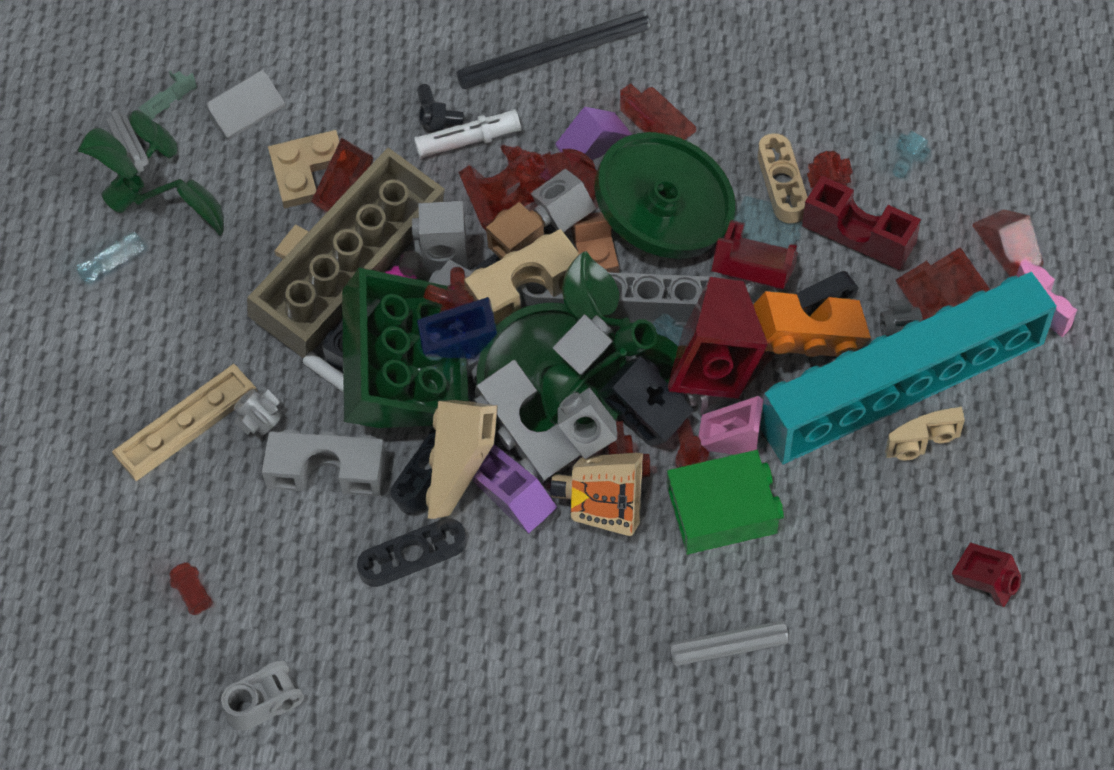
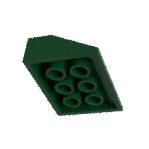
M358 268L342 290L344 422L375 428L433 426V416L438 408V401H468L463 289Z

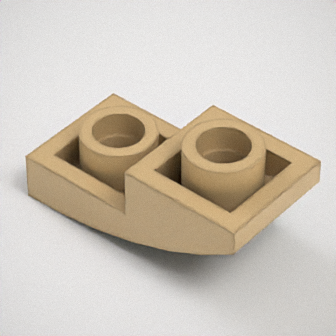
M962 407L935 411L915 418L895 429L888 436L885 450L886 458L897 457L899 460H912L919 455L925 454L928 440H933L935 443H948L960 437L965 421Z

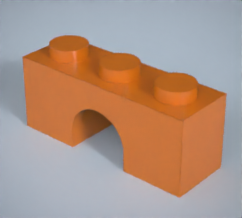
M765 291L753 304L768 343L765 351H772L776 354L798 353L809 357L819 355L838 357L846 351L855 352L861 349L871 339L860 300L828 297L810 317L803 311L797 294Z

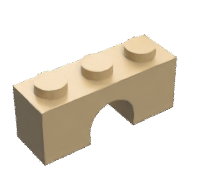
M561 229L550 235H542L529 246L519 251H512L506 254L502 260L486 268H479L469 277L465 278L466 299L488 331H491L506 317L521 309L520 294L516 290L521 285L530 282L539 283L547 288L553 298L561 294L566 271L579 253Z

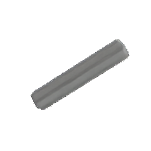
M118 110L111 111L112 116L106 120L113 136L126 148L127 157L132 160L137 172H143V166L147 165L149 160L126 114H119Z
M777 621L672 642L670 644V656L673 664L680 666L785 645L788 643L789 635L785 622Z

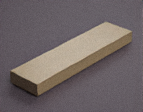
M232 364L118 446L112 453L131 477L138 481L234 411L235 404L246 392L251 389L257 391V389L235 364Z

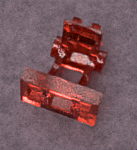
M502 145L500 148L507 157L508 166L499 174L485 178L471 165L458 172L483 229L486 230V227L494 221L500 212L506 209L509 210L518 202L524 207L535 202L530 193L551 179L547 169V162L541 154L522 150L519 146L510 147ZM520 182L518 188L508 195L507 190Z

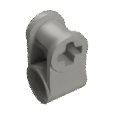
M285 661L270 663L258 672L225 688L222 693L221 703L227 722L232 728L243 731L251 729L276 715H282L302 703L304 695L300 689H295L287 674L289 667ZM240 702L251 703L250 707L245 711L238 712L232 710Z

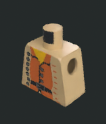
M643 453L590 456L587 459L581 457L573 466L572 476L553 475L550 488L551 497L571 499V519L576 522L632 536L640 524Z

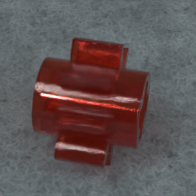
M835 151L819 153L814 157L813 163L808 164L810 172L807 173L811 189L815 187L821 175L847 186V183L852 182L850 175L853 171L849 158L841 160L840 154Z

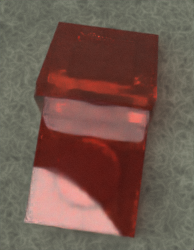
M341 138L311 202L328 212L373 164V155L348 140Z

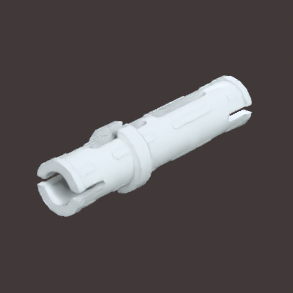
M516 109L490 117L481 115L477 117L476 121L419 137L416 136L414 141L419 158L423 159L427 156L484 141L485 144L492 142L491 138L521 131V125Z

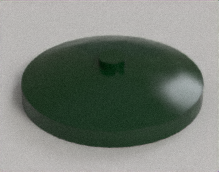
M657 132L629 135L617 141L607 150L596 171L594 180L595 196L604 218L623 239L645 252L674 259L700 256L716 247L718 238H724L730 221L734 219L735 196L725 172L705 151L682 138Z
M540 303L527 306L512 313L502 320L486 339L478 360L476 385L515 360L537 390L534 399L519 410L520 420L531 431L544 432L549 430L555 424L550 422L544 411L540 392L541 381L549 368L556 364H569L553 347L579 320L572 316L563 303ZM611 332L608 336L614 341L615 335ZM614 342L589 369L617 351ZM626 357L618 358L590 377L586 382L591 384L599 393L624 365ZM599 396L600 402L613 419L616 420L618 414ZM588 418L586 421L580 424H589L594 420L592 418Z

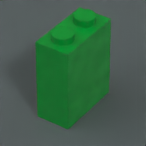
M758 450L667 470L666 488L687 555L778 533L779 520L784 518L783 507L779 496H772L769 487L773 483L771 470L767 462H761Z

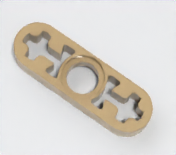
M780 134L765 135L759 142L758 161L775 216L785 223L800 222L803 220L805 201L808 197L791 143L785 136ZM770 148H775V151L780 153L779 160L775 161L774 152ZM783 173L789 175L792 180L781 183L776 181L773 176ZM790 195L791 204L795 208H791L789 203H785L786 196Z

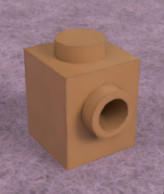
M520 202L509 210H503L486 227L488 248L502 260L506 254L529 246L537 238L544 235L545 225L542 218L535 211H528Z

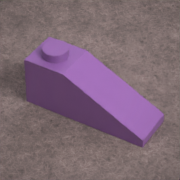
M496 445L492 446L472 481L510 519L529 534L557 506L534 475Z

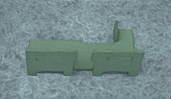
M170 70V77L175 83L165 91L159 92L138 108L153 120L158 113L164 109L167 110L171 102L176 99L179 101L186 93L197 88L193 73L185 77L180 71L172 74Z

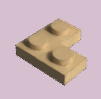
M336 130L268 146L284 209L319 200L312 172L345 164Z

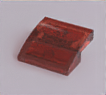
M961 247L932 265L925 261L895 280L911 305L920 308L923 320L934 316L937 311L945 306L952 305L954 307L967 301L970 296L978 291L984 290L987 292L991 290Z

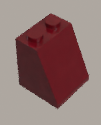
M709 277L682 331L668 382L669 392L739 399L768 345L744 281Z

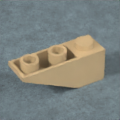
M460 400L438 401V408L433 416V427L436 430L435 445L431 450L429 458L432 469L431 486L426 494L429 519L451 515L494 445L498 405Z

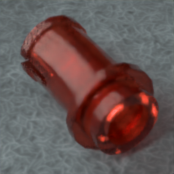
M186 562L177 565L170 571L169 576L171 579L169 584L172 588L178 590L188 608V612L192 615H197L210 608L213 601L198 578V568Z

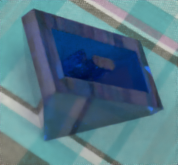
M489 297L417 320L423 354L427 357L475 359L498 334Z

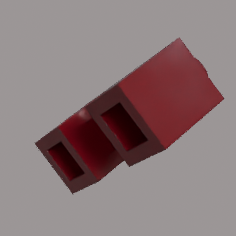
M821 175L805 201L802 226L901 270L916 245L921 219L890 205H887L881 216L870 215L856 205L853 198L854 189Z

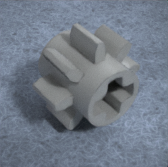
M251 389L235 404L234 410L238 413L237 416L239 417L234 423L247 435L250 432L254 434L256 431L264 435L279 421L281 414L277 411L278 408L276 406L281 401L268 389L264 392L261 390L259 393L255 389Z

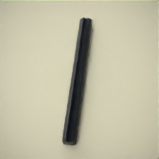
M640 10L459 69L456 72L457 80L462 89L483 84L648 30L650 28V19L645 10Z

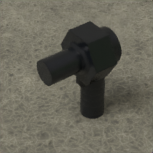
M422 84L417 88L421 102L419 110L420 125H425V128L429 130L440 131L443 130L444 124H463L464 113L446 110L445 103L434 101L429 85Z

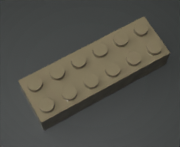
M388 147L247 297V316L304 359L307 353L312 352L343 318L342 290L357 269L364 268L385 272L413 241L412 218H419L418 203L443 202L445 189Z

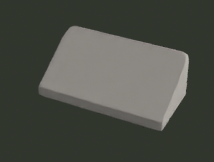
M261 70L211 99L205 106L209 119L223 136L230 140L286 105L268 75Z

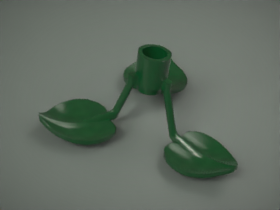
M134 110L129 115V122L134 131L143 140L150 143L148 150L145 152L148 159L156 149L167 158H172L176 155L178 151L177 143L163 126L154 122L149 116L139 110ZM101 128L92 129L84 136L78 152L94 157L118 174L101 193L103 200L111 209L122 213L133 202L141 205L146 199L177 188V192L183 200L214 228L218 236L223 233L224 216L217 199L202 185L191 179L186 183L178 179L142 194L144 182L137 175L138 172L132 160L127 157V151L123 144L108 131Z
M587 251L580 253L568 267L563 280L562 295L568 311L577 320H580L584 314L590 319L598 315L607 325L619 326L620 329L616 332L614 339L617 351L586 371L582 376L567 363L556 364L546 371L541 381L540 392L546 417L555 425L558 424V408L561 402L573 393L581 394L590 388L599 399L597 390L586 381L622 356H642L658 367L660 376L668 383L678 346L669 338L657 334L656 328L648 320L639 319L630 323L629 318L621 320L604 317L612 314L618 306L620 297L617 284L608 271L595 262ZM581 417L576 421L582 423L589 417Z

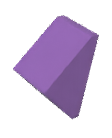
M584 107L555 144L571 167L576 170L604 155L613 144L624 137L632 135V133L615 112Z

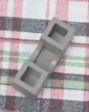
M513 360L476 385L475 394L477 398L474 399V402L498 405L496 424L500 429L496 433L508 450L514 447L522 459L518 464L534 475L543 486L552 479L554 474H560L577 462L581 454L558 424L544 432H534L523 425L520 420L519 410L534 399L537 390L517 362Z
M295 430L269 431L262 475L267 489L305 491L307 478L314 469L320 466H333L340 470L338 478L343 494L381 497L387 454L383 439H377L371 435L345 437L331 432L315 435L302 434Z

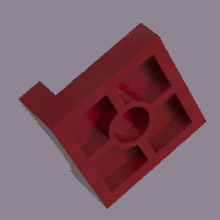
M731 220L724 239L718 238L711 271L784 289L796 265L798 256L796 251L797 245L790 243L787 249L742 238L745 223Z

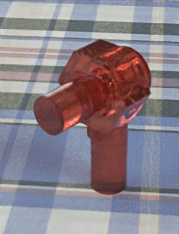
M454 267L450 270V284L447 290L429 284L424 293L425 299L442 304L441 311L444 314L457 319L460 315L466 317L473 304V295H470L469 291L465 289L464 269Z
M686 418L677 429L680 441V448L675 459V466L677 468L709 461L710 452L701 445L700 438L694 436L690 420Z

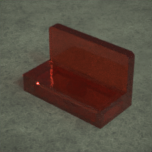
M630 83L620 90V111L643 132L665 133L666 135H673L684 140L696 132V126L654 87H649L641 93Z

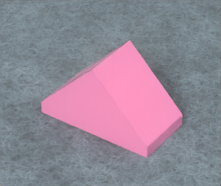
M756 396L703 414L697 449L733 455L757 450L763 399Z

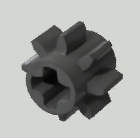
M907 299L889 301L890 310L880 312L881 333L887 337L901 331L904 326L912 321H923L920 308H911V303H907Z

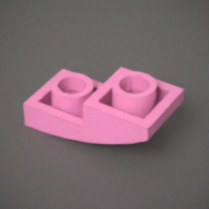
M1024 258L1019 265L1016 276L1020 277L1031 271L1057 305L1050 329L1063 337L1070 330L1077 309L1071 306L1070 302L1064 297L1057 296L1051 292L1055 279L1044 268L1033 265Z

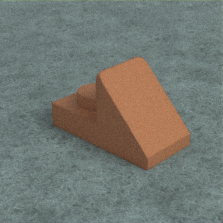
M602 212L588 214L570 227L575 247L579 254L587 251L591 258L608 272L619 273V264L611 237V226L604 218Z

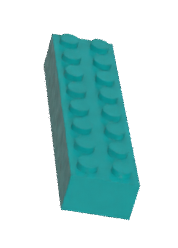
M1032 271L1020 277L1011 276L1004 280L1000 286L987 292L984 290L978 291L970 296L967 301L954 307L952 305L945 306L937 311L934 316L921 322L919 320L912 321L904 326L901 331L888 337L886 335L879 336L871 341L868 346L855 352L846 351L839 355L835 361L822 367L813 366L794 380L787 383L781 381L774 384L764 393L760 429L780 462L784 465L1043 345L1057 305Z

